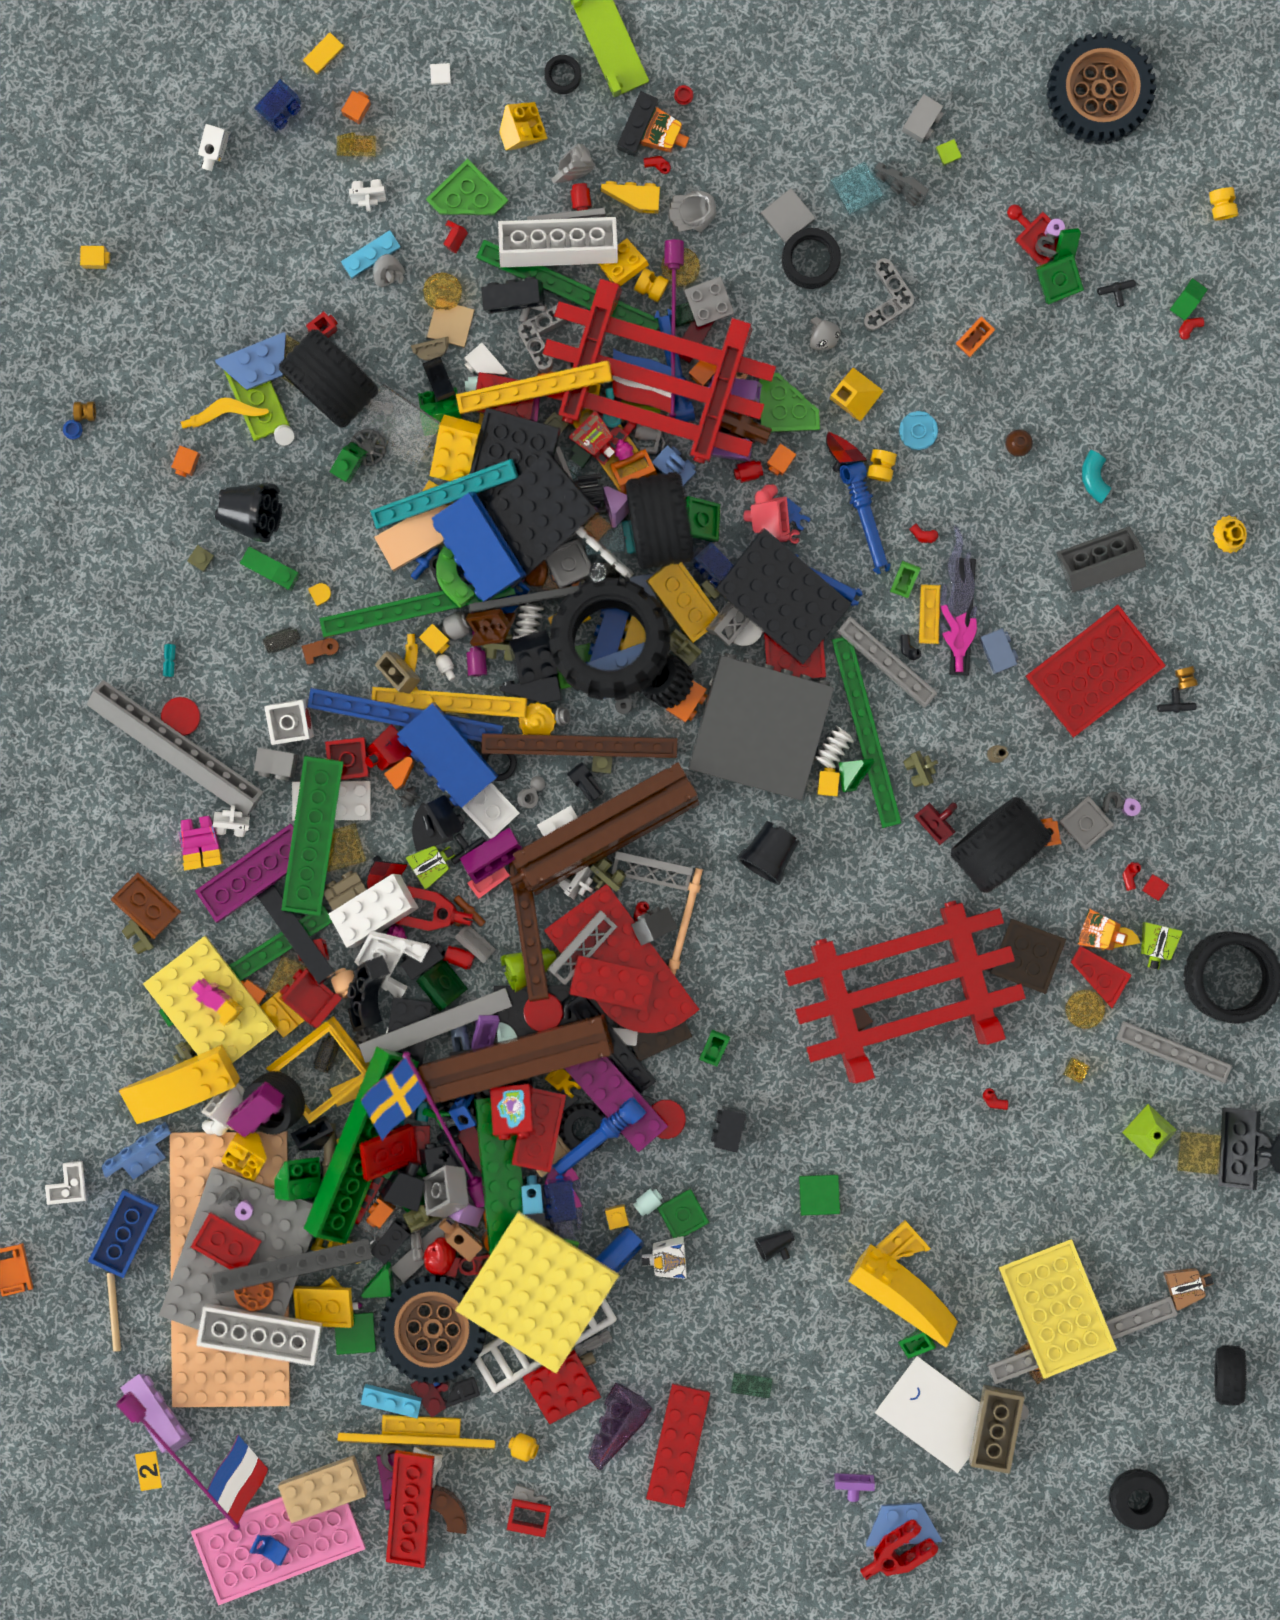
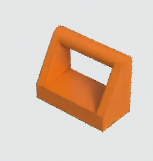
M646 449L634 453V455L624 460H618L610 464L621 492L626 495V482L629 479H639L640 477H649L651 475L657 476V472ZM642 458L646 459L648 467L620 478L617 469Z
M406 757L384 773L395 790H400L405 786L415 764L413 758Z

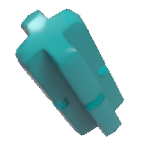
M631 520L622 522L624 537H626V550L628 554L636 553Z
M165 644L164 677L174 676L175 662L173 660H175L176 650L174 644Z

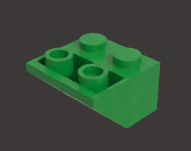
M457 387L453 388L455 394L445 400L437 401L433 391L418 394L425 436L438 433L439 425L444 415L462 419L456 394H458Z
M312 1157L285 1161L274 1179L275 1199L291 1201L316 1197L321 1186L320 1158Z

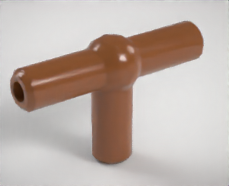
M459 895L454 898V902L464 910V913L474 914L473 920L480 927L486 923L475 911L474 907L466 903ZM454 922V924H455L457 927H460V926L462 925V924H460V923H455V922Z

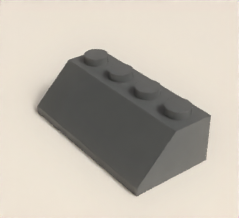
M1130 526L1056 552L1066 582L1072 592L1146 567L1143 548Z

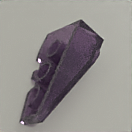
M619 1383L614 1384L605 1400L604 1405L607 1406L605 1416L600 1417L601 1429L599 1434L594 1436L588 1456L598 1470H602L640 1429L653 1409L642 1396Z

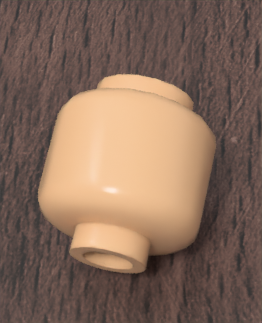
M346 968L335 971L331 983L335 993L339 996L349 998L347 997L348 987L355 976L353 974L354 971L346 970Z

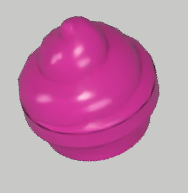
M619 439L616 444L615 456L621 461L634 454L632 451L633 446Z
M392 925L387 932L388 935L407 939L405 930L400 925Z

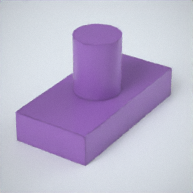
M479 1015L478 1020L475 1021L476 1028L471 1042L472 1049L493 1044L500 1021L498 1015Z
M834 1474L835 1489L848 1490L847 1499L851 1502L859 1501L860 1490L874 1491V1475Z

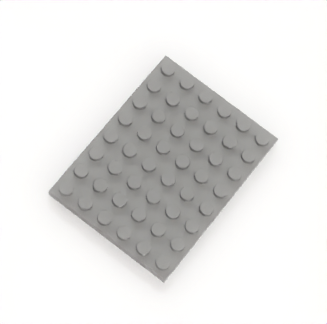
M212 1167L159 1316L199 1330L203 1306L206 1303L247 1310L237 1302L234 1290L215 1294L212 1274L230 1269L190 1247L210 1212L262 1241L249 1265L307 1253L313 1235L303 1228L313 1202L305 1199L291 1201L275 1199L274 1188ZM228 1187H237L240 1191L239 1200H247L253 1205L254 1211L248 1220H240L236 1217V1208L234 1205H230L233 1198L230 1192L222 1200V1203L218 1204L217 1200ZM298 1276L274 1281L272 1301L265 1308L255 1312L284 1316Z

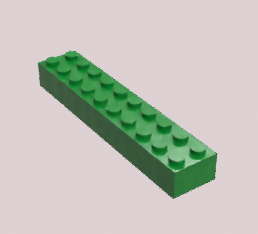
M376 1047L303 1228L316 1238L346 1244L372 1181H367L363 1178L360 1144L380 1136L361 1099L371 1087L387 1076L403 1059L402 1053L381 1047ZM410 1057L417 1069L419 1062Z

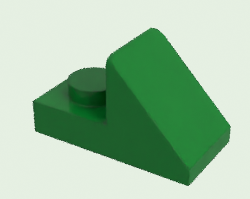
M711 1030L699 1060L717 1067L730 1037Z

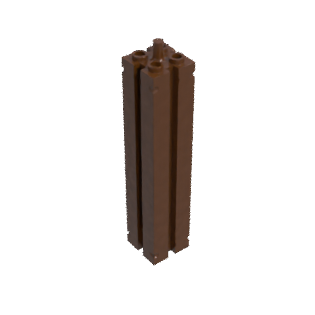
M677 762L670 768L664 769L527 845L523 850L513 853L515 860L512 862L518 874L511 877L509 881L513 886L523 880L528 892L533 891L536 896L542 893L543 890L551 888L686 813L690 808L693 809L698 806V795L687 779L679 762Z
M600 1014L430 1061L419 1066V1071L417 1072L434 1104L610 1056L615 1050L609 1035L605 1015Z

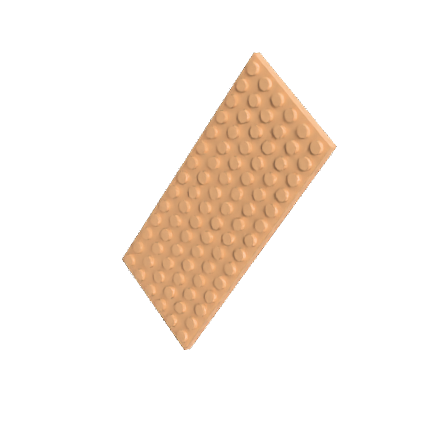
M255 1131L260 1136L267 1159L254 1182L275 1189L274 1179L283 1163L288 1161V1131L274 1135ZM171 1132L170 1134L171 1280L212 1167L245 1178L242 1174L221 1162L231 1140L237 1132H226L221 1136L216 1134L209 1135L206 1132ZM289 1304L284 1315L285 1317H289ZM171 1320L172 1407L290 1406V1362L196 1346L199 1330Z

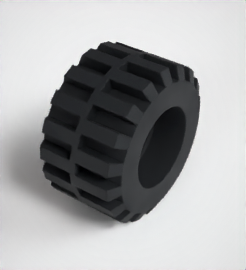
M667 655V663L661 674L653 679L652 685L646 688L643 694L660 707L674 708L675 705L678 706L682 700L686 699L687 694H690L694 676L692 675V670L673 655Z
M579 1103L565 1112L560 1124V1135L564 1144L572 1150L584 1141L579 1139L573 1132L574 1122L578 1118H591L595 1122L597 1130L600 1128L602 1119L607 1117L596 1105ZM604 1142L601 1145H599L596 1149H594L592 1152H595L598 1148H601Z

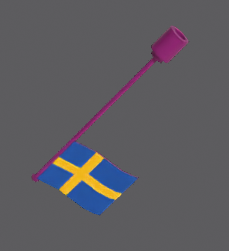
M405 1052L400 1063L363 1096L361 1102L383 1141L385 1136L396 1125L412 1114L427 1097L470 1178L466 1184L470 1197L477 1208L485 1206L482 1177L472 1175L409 1057L410 1053Z

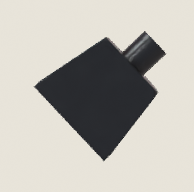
M409 1161L406 1171L399 1168L394 1170L380 1193L382 1199L418 1212L424 1187V1179L417 1175L420 1165Z

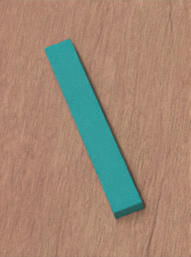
M513 459L373 509L370 512L375 527L380 529L455 502L469 492L477 494L518 478L517 470Z

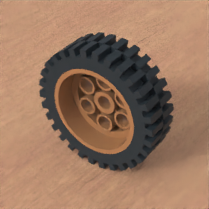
M1102 32L1096 33L1095 37L1088 34L1083 40L1081 37L1078 38L1074 44H1069L1066 50L1062 51L1050 72L1046 94L1047 99H1050L1048 103L1049 109H1053L1051 115L1054 119L1058 118L1057 124L1060 128L1062 126L1067 128L1065 133L1068 135L1071 132L1074 133V139L1079 140L1081 137L1085 139L1084 143L1089 144L1092 140L1095 141L1096 145H1100L1102 141H1105V144H1110L1113 140L1117 142L1123 136L1127 137L1133 130H1136L1152 107L1151 104L1155 98L1153 93L1156 90V84H1153L1156 79L1155 73L1151 74L1153 66L1151 63H1146L1148 56L1146 53L1143 56L1140 54L1142 49L1139 46L1133 48L1131 46L1133 41L1128 39L1126 43L1122 41L1124 36L1118 35L1117 38H1112L1113 33H1107L1106 37H1104ZM1086 70H1091V71H1093L1094 74H1095V77H1093V78L1087 77L1086 74H1085V71H1086ZM1105 70L1113 71L1114 77H1107ZM1082 87L1085 90V94L1079 95L1076 92V88ZM1102 87L1105 94L1100 95L1096 93L1095 88ZM1115 87H1122L1124 94L1116 93ZM1086 104H1093L1095 111H1088ZM1105 104H1113L1115 110L1108 111L1105 107Z
M443 1275L421 1276L400 1286L394 1291L390 1299L387 1300L386 1306L381 1312V1320L379 1321V1337H381L382 1341L380 1344L381 1348L385 1350V1357L390 1359V1364L396 1367L399 1373H404L407 1375V1378L411 1380L416 1379L417 1382L442 1383L461 1375L477 1360L486 1341L487 1330L456 1311V1308L469 1290V1287L463 1285L464 1283ZM422 1305H427L430 1308L428 1316L421 1314L420 1308ZM442 1306L449 1308L450 1314L448 1317L440 1315V1308ZM414 1321L419 1324L418 1332H412L409 1329L411 1322ZM430 1323H436L439 1326L438 1333L433 1334L429 1331ZM450 1324L457 1325L459 1331L456 1335L449 1333L448 1327ZM424 1339L427 1341L428 1348L426 1350L419 1349V1340ZM439 1341L447 1343L448 1348L446 1351L438 1349L437 1344Z

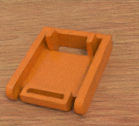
M23 1243L0 1248V1253L13 1250L12 1258L0 1260V1291L2 1297L26 1291L25 1283H27L28 1290L33 1289Z

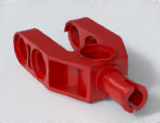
M407 886L412 897L436 903L433 920L427 921L406 916L395 923L433 931L452 926L454 922L471 926L472 921L465 920V918L473 919L474 914L457 911L456 906L438 892ZM443 908L448 911V916L444 920L439 916V912Z
M909 1520L882 1538L873 1552L874 1561L861 1568V1574L868 1580L880 1571L886 1576L910 1572L935 1556L938 1552V1546L932 1539L928 1538L903 1554L897 1555L895 1549L905 1543L908 1544L922 1529L916 1520Z

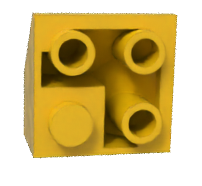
M535 102L508 104L505 106L499 131L505 150L520 149L548 139Z
M852 368L829 399L861 422L884 390L855 368Z
M237 1132L221 1160L227 1167L234 1169L253 1182L256 1180L267 1159L259 1134L256 1132L252 1134L250 1132L246 1137H243Z

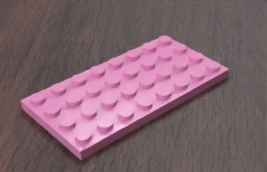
M282 1496L246 1509L239 1521L240 1528L238 1530H234V1526L225 1517L191 1531L218 1605L366 1549L349 1503L291 1523ZM257 1535H271L289 1548L281 1566H278L262 1554H251L249 1552ZM263 1540L259 1542L257 1549L262 1545Z

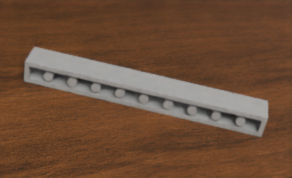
M103 680L93 690L87 702V706L227 804L230 806L234 805L235 809L242 812L246 817L255 808L263 794L262 790Z

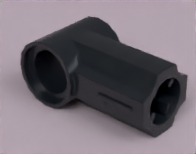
M583 762L567 773L573 783L581 789L590 802H593L604 793L592 778L593 775Z

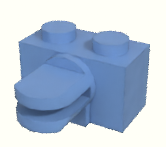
M667 445L652 461L653 466L661 474L675 471L679 473L684 487L696 474L694 470L696 467L688 459L684 461L680 457L681 453L674 446L670 448Z

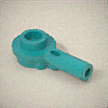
M613 388L605 389L606 398L614 400ZM603 414V421L610 428H615L622 422V419Z

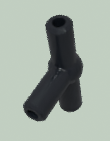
M1134 279L1120 283L1114 282L1112 285L1098 288L1097 293L1101 296L1114 292L1117 307L1125 305L1121 290L1135 287L1136 282Z
M1179 688L1171 689L1173 704H1159L1157 706L1158 712L1173 711L1179 713L1180 711L1197 709L1195 702L1180 703Z
M460 833L457 834L454 838L463 850L451 858V861L456 865L461 861L460 858L486 842L485 839L480 837L469 845Z

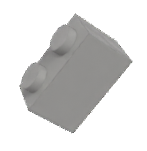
M923 94L903 126L902 132L920 143L924 139L928 140L934 131L931 129L934 122L939 123L944 114L941 112L943 105Z

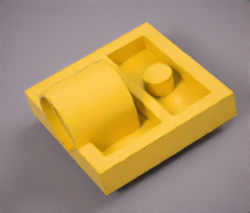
M628 238L617 245L618 263L598 264L610 282L617 283L620 286L649 266L647 260Z

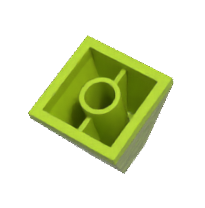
M1147 1104L1122 1133L1152 1159L1177 1129Z

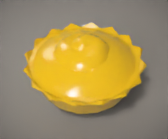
M1230 515L1222 517L1214 526V542L1217 543L1218 548L1222 549L1223 552H1237L1243 547L1247 537L1244 524L1236 517H1231Z
M539 702L535 704L530 703L527 706L526 718L518 719L520 723L519 728L523 734L550 735L556 724L555 714L552 713V709L547 707L546 704Z

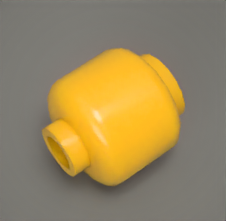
M519 1433L515 1438L512 1437L510 1439L508 1448L511 1449L512 1457L528 1462L536 1457L539 1445L535 1438Z

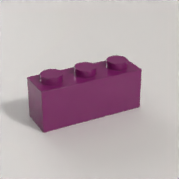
M509 827L462 856L460 860L467 874L477 884L515 860L513 853L523 850Z
M264 1082L232 1110L226 1124L243 1137H246L250 1132L253 1134L261 1123L265 1124L269 1120L272 1113L276 1114L281 1109V1101L284 1095L267 1082Z

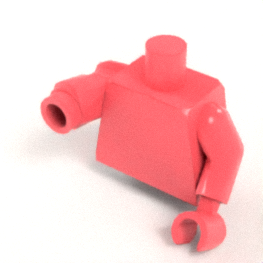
M773 484L765 485L761 491L756 492L755 503L751 505V510L744 512V521L752 522L755 533H759L765 528L780 542L790 540L792 543L797 544L800 541L799 538L794 539L792 536L799 535L800 532L796 529L790 532L787 497L773 498L777 495L778 488Z

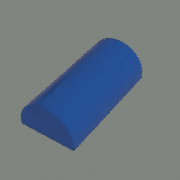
M626 1227L595 1259L618 1273L645 1245L633 1231Z

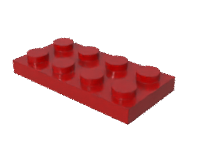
M577 956L569 994L646 1011L655 973Z
M532 1088L531 1102L535 1134H530L529 1138H518L517 1136L511 1165L550 1173L566 1095Z

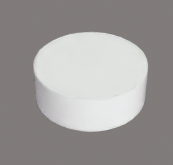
M280 425L275 429L274 437L278 444L289 445L294 439V433L290 426Z

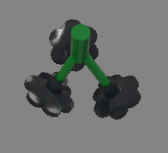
M451 1099L435 1104L444 1122L452 1119L449 1110L454 1102H451ZM471 1102L467 1108L473 1117L474 1109ZM424 1108L422 1114L436 1119L440 1126L441 1133L436 1137L439 1144L451 1143L434 1110ZM460 1115V1116H459V1118H466L467 1123L469 1122V1120H468V1118H467L466 1116H464V1115ZM456 1126L448 1128L453 1140H455V1137L460 1133Z

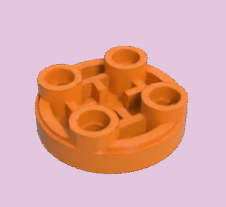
M269 1282L234 1290L235 1298L240 1306L249 1311L261 1310L272 1301L274 1284Z

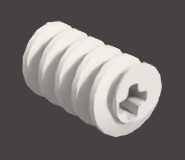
M532 604L519 606V609L524 613L517 615V617L522 619V621H516L515 623L520 627L514 629V632L519 636H513L512 639L539 632L534 627L541 625V623L536 621V618H542L538 611L544 610V608Z
M837 725L835 726L838 731H831L834 738L827 737L826 739L829 744L822 743V747L825 750H817L820 757L814 756V759L827 768H836L833 761H841L838 754L844 756L845 753L842 749L850 748L847 742L854 743L852 737Z

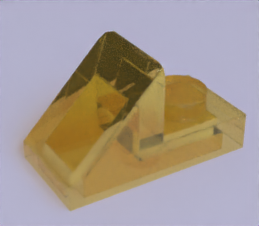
M355 132L337 136V156L376 157V136H358Z

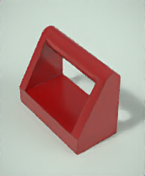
M513 1498L507 1530L545 1538L551 1506ZM515 1507L546 1513L544 1524L539 1525L514 1520Z

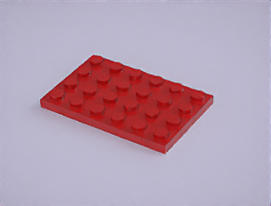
M1116 605L1025 677L1071 737L1074 738L1166 665L1122 608Z

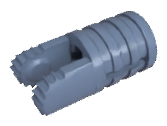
M466 1024L450 1030L453 1051H460L459 1037H461L463 1049H471Z

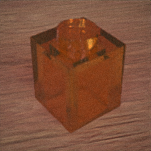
M596 513L584 528L599 541L612 526Z

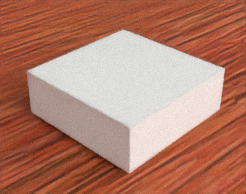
M450 63L430 64L431 85L451 84Z

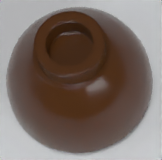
M1017 429L1008 434L1005 444L1010 454L1021 457L1030 452L1033 440L1027 431Z

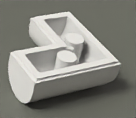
M83 1161L63 1163L64 1183L45 1185L47 1205L87 1200Z

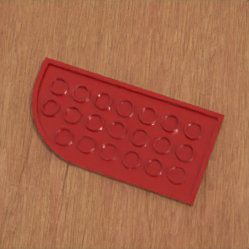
M607 884L544 930L561 954L599 911H602L617 927L590 958L655 973L646 1011L595 1000L603 1012L618 1025L640 1033H658L680 1025L700 1010L652 944L649 942L642 946L640 945L631 926L635 921ZM604 920L597 926L598 933H606L611 928ZM598 935V941L603 937V935ZM588 936L585 939V948H593L595 946V936ZM582 950L575 951L571 955L572 963H576L577 956H583Z

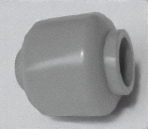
M458 611L444 618L442 626L444 635L446 637L449 636L452 640H458L468 635L471 626L466 620L467 614Z

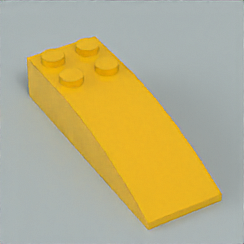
M220 1045L119 1089V1092L136 1124L174 1113L236 1087L240 1077L223 1045Z
M870 1244L859 1257L848 1281L935 1341L947 1347L958 1321L943 1302L918 1277L896 1260Z

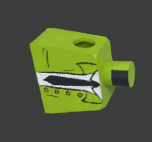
M435 845L406 857V860L423 887L428 889L450 869L446 861L453 858L455 854L450 846L439 851Z
M1143 922L1141 954L1150 956L1147 967L1159 970L1161 958L1171 960L1182 931Z

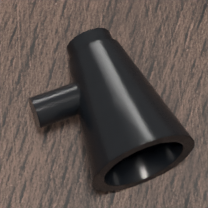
M790 1230L754 1238L756 1248L764 1262L769 1261L779 1252L783 1260L790 1258L787 1246L792 1241H795Z

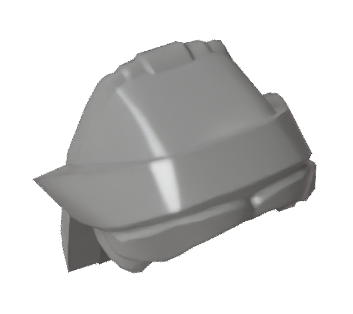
M578 143L564 155L563 159L559 162V173L551 179L553 183L579 179L593 170L595 163L587 147Z
M692 191L688 195L673 196L668 211L670 222L673 223L678 232L690 229L702 232L716 216L714 197L704 191Z

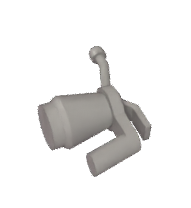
M636 424L634 438H638V440H655L654 447H640L639 451L646 449L648 454H657L660 437L663 441L661 451L664 449L665 440L662 431Z

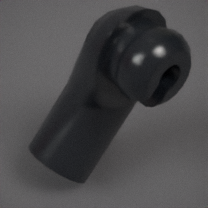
M900 635L902 654L910 660L915 661L919 659L921 651L910 645V635Z
M570 994L562 1001V1019H571V1010L567 1007V1003L574 999L575 995Z

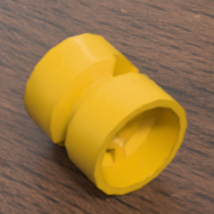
M1234 187L1221 188L1209 192L1210 202L1214 205L1212 208L1214 221L1230 219L1239 215L1237 204L1233 203L1236 199Z
M645 268L636 282L634 291L642 295L648 294L649 299L658 303L667 288L669 280L661 275L656 277L655 272Z
M873 449L870 459L872 465L868 468L867 477L883 482H891L893 476L891 467L895 466L897 454Z

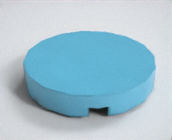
M922 411L909 413L904 417L899 428L900 439L905 446L913 450L927 449L934 443L938 434V426L935 419L930 414Z

